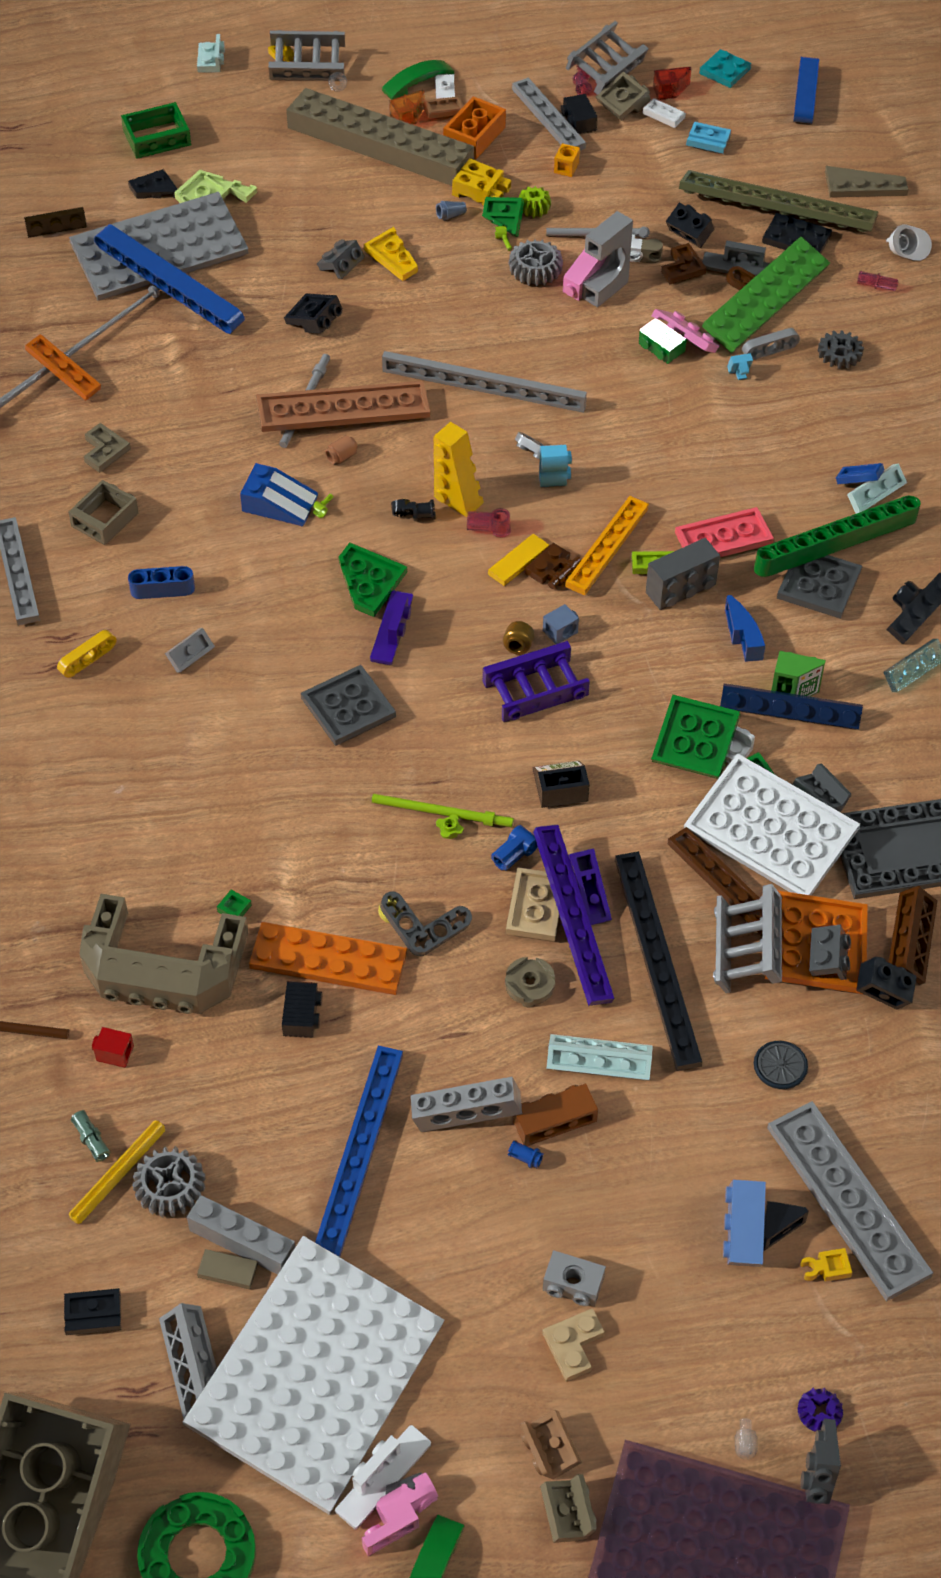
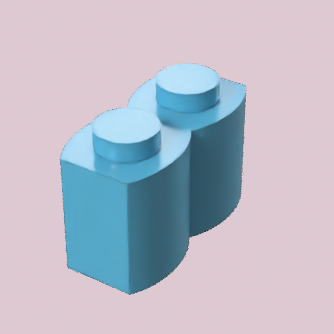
M566 445L540 446V487L566 486L567 479H571V469L568 464H572L571 451H567Z

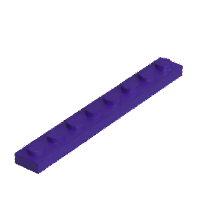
M559 825L536 827L533 833L588 1006L612 1003L615 998Z

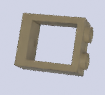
M102 480L68 513L71 527L106 545L139 512L137 500L132 494L126 493L118 489L114 484H109ZM105 500L121 508L106 524L90 516Z

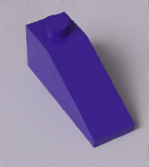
M594 848L569 854L568 856L590 924L594 925L611 921L612 917Z

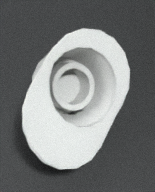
M905 224L898 226L890 237L886 239V242H889L890 250L895 255L916 261L925 259L930 254L932 248L930 236L926 231Z

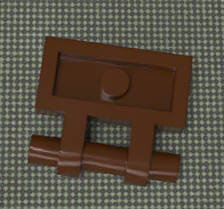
M553 542L525 567V574L541 584L550 580L548 586L551 589H555L566 581V577L574 571L582 559L576 556L573 560H569L570 552Z

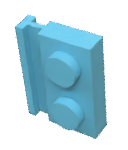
M694 122L687 138L686 146L723 154L731 136V130Z

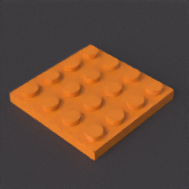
M777 890L782 896V982L862 994L856 991L860 965L867 961L868 904ZM841 925L845 933L850 935L851 948L848 949L850 970H847L846 980H841L837 973L818 976L811 975L809 968L812 928Z

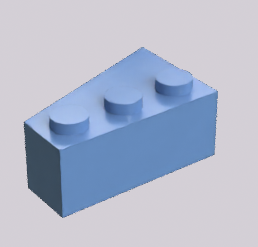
M732 1180L730 1185L726 1186L725 1203H728V1214H725L724 1230H728V1241H724L723 1257L728 1258V1265L761 1267L763 1265L766 1182Z

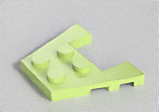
M199 170L175 191V198L179 203L219 192L222 199L231 193L247 203L257 193V187L254 185H250V187L241 185V182L237 180L233 182L223 179V176Z

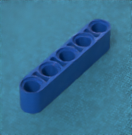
M800 58L793 122L809 124L813 122L819 58Z

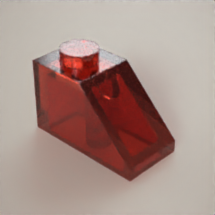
M691 66L654 70L653 88L657 99L677 98L690 85Z

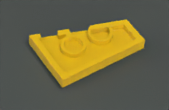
M394 227L363 244L366 253L400 280L404 281L418 273L416 262L410 252L405 249L404 243L398 237Z

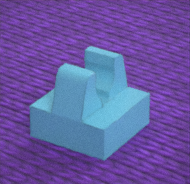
M751 353L731 356L727 365L729 374L735 373L738 380L746 379V374H749L753 361Z

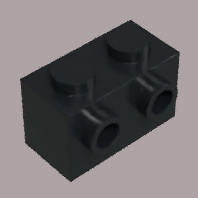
M680 202L666 220L669 231L699 248L704 245L715 230L712 219L707 214L702 213L701 215L691 205L687 204L685 206Z
M875 956L861 963L856 991L898 1010L913 1003L917 976L907 972L903 967H897L887 962L886 959Z

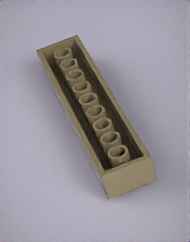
M305 88L286 109L287 126L289 129L451 186L452 180L468 159L474 160V146L308 88Z

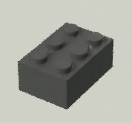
M703 538L648 563L646 594L659 610L675 605L681 600L691 598L705 589L712 588L717 582L720 554L706 538Z

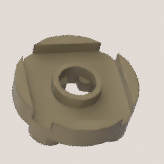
M528 957L519 958L511 963L507 969L505 977L506 991L513 1000L522 1003L527 1008L543 1003L550 998L555 989L554 970L542 959L528 960ZM525 978H535L536 980L533 985H528Z

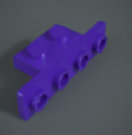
M391 591L371 652V662L392 665L400 638L404 637L406 620H409L411 615L413 594Z

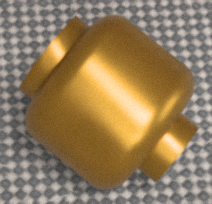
M523 621L512 622L507 627L503 637V645L506 650L515 655H522L528 652L535 637L533 628Z

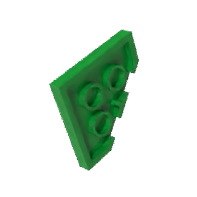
M349 542L338 557L354 609L372 617L376 616L390 597L391 591L396 589L408 572L407 566Z

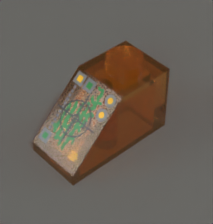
M420 90L390 100V117L412 125L417 124L424 110L425 91Z

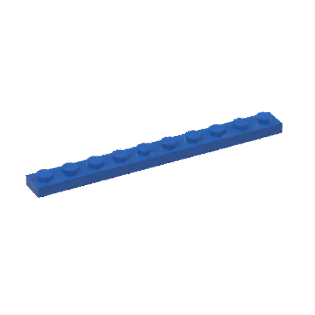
M379 1045L377 1047L315 1243L338 1257H341L403 1058V1051Z

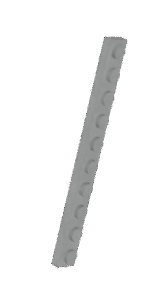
M384 351L382 356V369L386 373L584 413L586 408L587 392L387 351Z

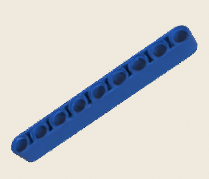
M107 225L94 237L96 245L102 251L225 333H232L245 320L243 313L237 307L115 226Z

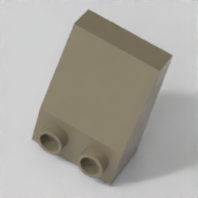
M4 1393L0 1406V1578L80 1577L112 1489L131 1424L27 1393Z

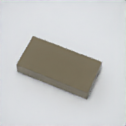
M205 1249L197 1276L198 1278L251 1289L258 1262Z

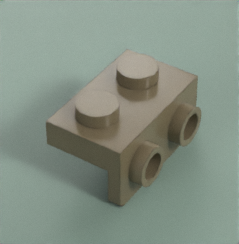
M577 1474L571 1480L546 1481L540 1486L554 1543L584 1541L597 1530L596 1516L592 1511L589 1488L585 1483L583 1474Z

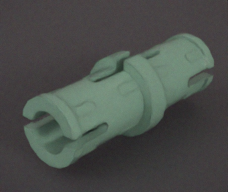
M85 1110L76 1112L70 1120L80 1133L81 1142L87 1145L96 1162L105 1160L111 1152L101 1139L100 1130L98 1127H94Z

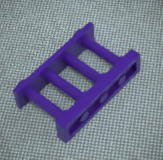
M568 641L483 667L482 682L485 688L496 686L505 703L502 705L503 723L517 720L522 716L572 700H579L589 695V679L585 678L578 681L568 663L571 660V646ZM560 666L569 684L556 687L547 669ZM536 672L539 673L548 691L535 694L526 676ZM517 679L526 698L514 701L505 682Z

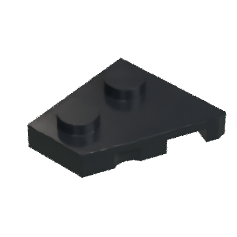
M164 169L128 181L129 188L137 199L161 198V194H173V198H175L177 187Z

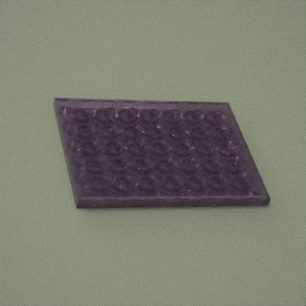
M625 1440L588 1578H835L850 1505L832 1499L830 1504L807 1502L805 1491Z

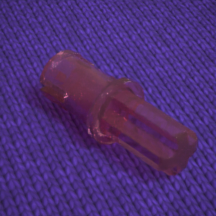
M863 271L859 272L857 284L873 286L874 289L879 287L896 291L899 283L898 279L880 276V273L877 275Z

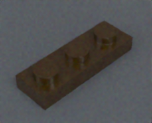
M83 207L24 217L28 238L87 227Z

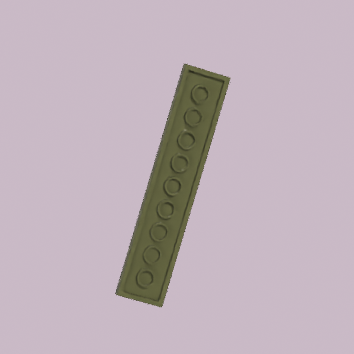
M690 170L687 171L679 184V189L684 190L688 194L700 193L706 198L718 197L722 198L725 202H741V205L748 207L755 205L765 211L773 209L784 215L795 214L802 219H818L817 221L820 223L832 222L843 228L848 226L855 227L856 230L861 232L872 230L879 212Z

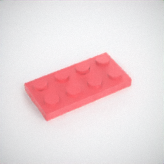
M757 507L675 528V534L682 548L706 538L720 554V557L772 544L774 541Z

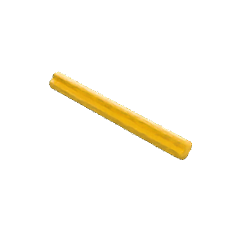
M158 1120L153 1121L69 1212L72 1221L76 1224H81L166 1130L161 1122Z

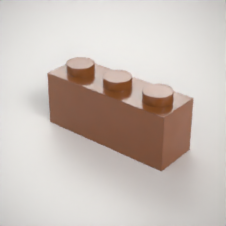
M586 1083L580 1086L572 1085L566 1088L565 1091L557 1094L549 1093L537 1101L521 1103L522 1114L514 1115L513 1123L523 1145L529 1146L597 1122L598 1108Z

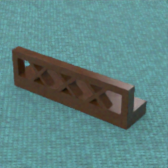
M916 886L899 893L889 963L897 967H903L907 972L916 975V983L921 985L926 983L938 900L920 886ZM923 901H925L928 904L927 912L924 907ZM920 920H922V923L925 928L924 933L920 925ZM917 940L921 946V954L917 946ZM914 960L918 967V972L913 969Z

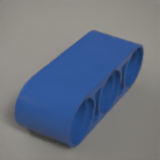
M187 566L136 569L128 574L130 593L136 599L188 596L195 591L193 571Z

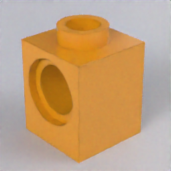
M562 143L554 157V173L572 177L579 165L580 147Z

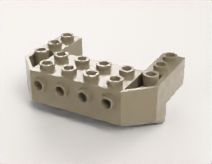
M100 894L91 925H84L79 955L84 973L101 998L112 1002L118 1000L125 1001L136 1006H154L160 1010H178L184 1014H201L231 997L248 937L246 917L222 913L213 945L203 944L198 961L118 948L128 916L125 897Z

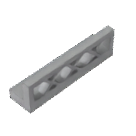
M180 1303L159 1318L183 1419H185L191 1409L190 1401L192 1395L195 1394L196 1400L198 1399L217 1367L201 1306ZM176 1318L177 1327L174 1334L170 1322ZM180 1342L184 1348L181 1359L177 1353ZM186 1368L190 1372L188 1384H185L184 1381Z

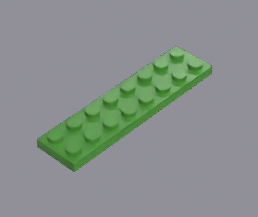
M802 237L798 238L703 323L702 327L729 352L733 353L829 266L830 262Z

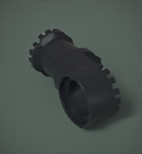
M398 499L391 502L393 516L413 515L414 521H417L419 518L428 517L436 519L435 511H433L435 510L433 508L435 507L433 499L424 503L410 502L408 499Z

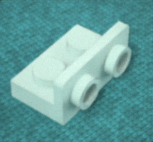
M216 34V43H199L198 72H220V66L224 64L223 53L225 52L224 41H221L220 34Z

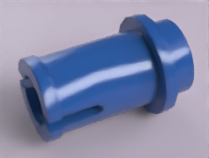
M516 1140L512 1142L508 1151L509 1157L528 1164L529 1168H538L543 1159V1153L540 1152L539 1148L534 1150Z

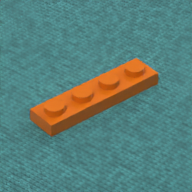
M39 334L25 345V350L85 401L101 390L99 382L43 335Z

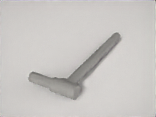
M647 227L633 228L632 234L646 238L650 235V230ZM546 228V236H586L595 228Z

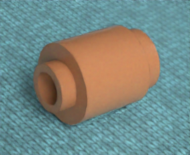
M345 435L329 444L328 448L325 449V455L331 464H340L357 453L358 445L353 437Z

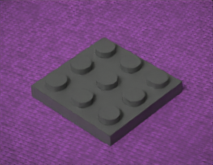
M827 555L788 569L777 593V599L841 619L861 573L862 565Z
M362 665L301 692V699L335 746L396 717L395 709Z

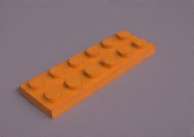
M261 922L249 961V967L255 970L396 995L407 956V948Z

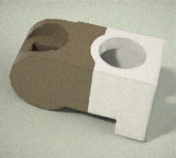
M632 234L630 262H659L662 258L663 243L658 239H636L635 235Z

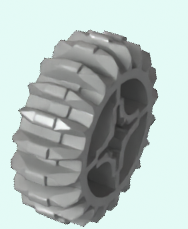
M536 239L532 242L527 240L526 243L520 242L519 246H514V250L510 254L509 266L511 275H514L515 280L520 279L521 283L527 282L528 286L530 284H535L536 286L543 284L545 286L546 282L552 283L553 279H557L558 275L561 274L563 259L561 251L557 249V246H552L551 242L544 243L543 240L539 242Z
M165 1146L163 1153H158L154 1149L152 1158L145 1155V1164L138 1163V1172H134L133 1178L135 1182L132 1184L133 1190L136 1192V1200L141 1201L142 1208H149V1212L152 1215L159 1210L162 1218L166 1212H170V1215L174 1218L175 1211L180 1210L182 1214H185L186 1206L193 1208L195 1205L194 1200H198L201 1195L200 1192L205 1189V1184L203 1183L205 1181V1173L202 1172V1164L200 1162L197 1163V1158L194 1155L189 1156L186 1149L179 1153L176 1146L172 1152H168ZM182 1170L190 1176L188 1184L181 1178ZM150 1180L154 1181L155 1185H157V1192L155 1194L148 1188Z

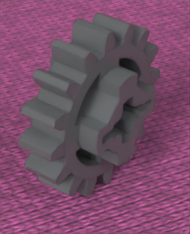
M843 330L839 334L836 331H832V335L826 333L825 338L821 337L818 345L819 358H824L823 363L830 362V367L837 365L838 369H841V366H845L848 369L850 364L856 366L857 361H861L864 347H862L863 342L858 341V336L851 337V332L844 334Z

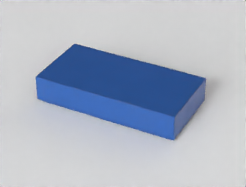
M883 463L842 467L836 476L837 484L878 481L884 472Z

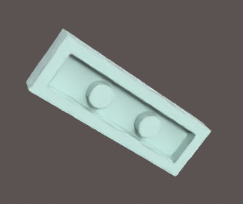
M893 464L884 470L878 481L865 482L848 493L847 496L855 513H859L899 489L907 481L900 465Z

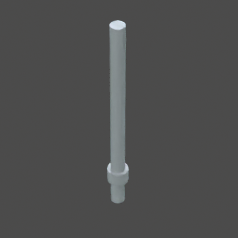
M323 354L319 363L315 365L312 371L313 375L306 390H315L319 380L324 377L327 371L326 366L330 360L328 354ZM295 429L285 430L279 442L282 448L288 446Z

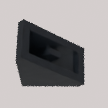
M767 1201L764 1216L763 1250H767L806 1223L809 1210L803 1206Z

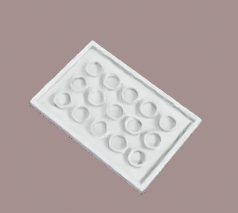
M737 753L686 821L684 828L687 827L699 839L788 892L812 895L857 833L860 824Z

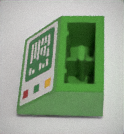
M779 651L771 691L803 696H812L819 693L826 660Z

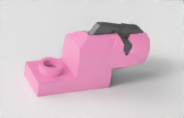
M426 1472L409 1476L406 1479L386 1486V1494L376 1503L377 1513L384 1525L380 1526L378 1524L369 1528L365 1532V1536L362 1537V1547L367 1556L374 1554L419 1528V1518L415 1512L421 1513L432 1502L438 1500L436 1489Z

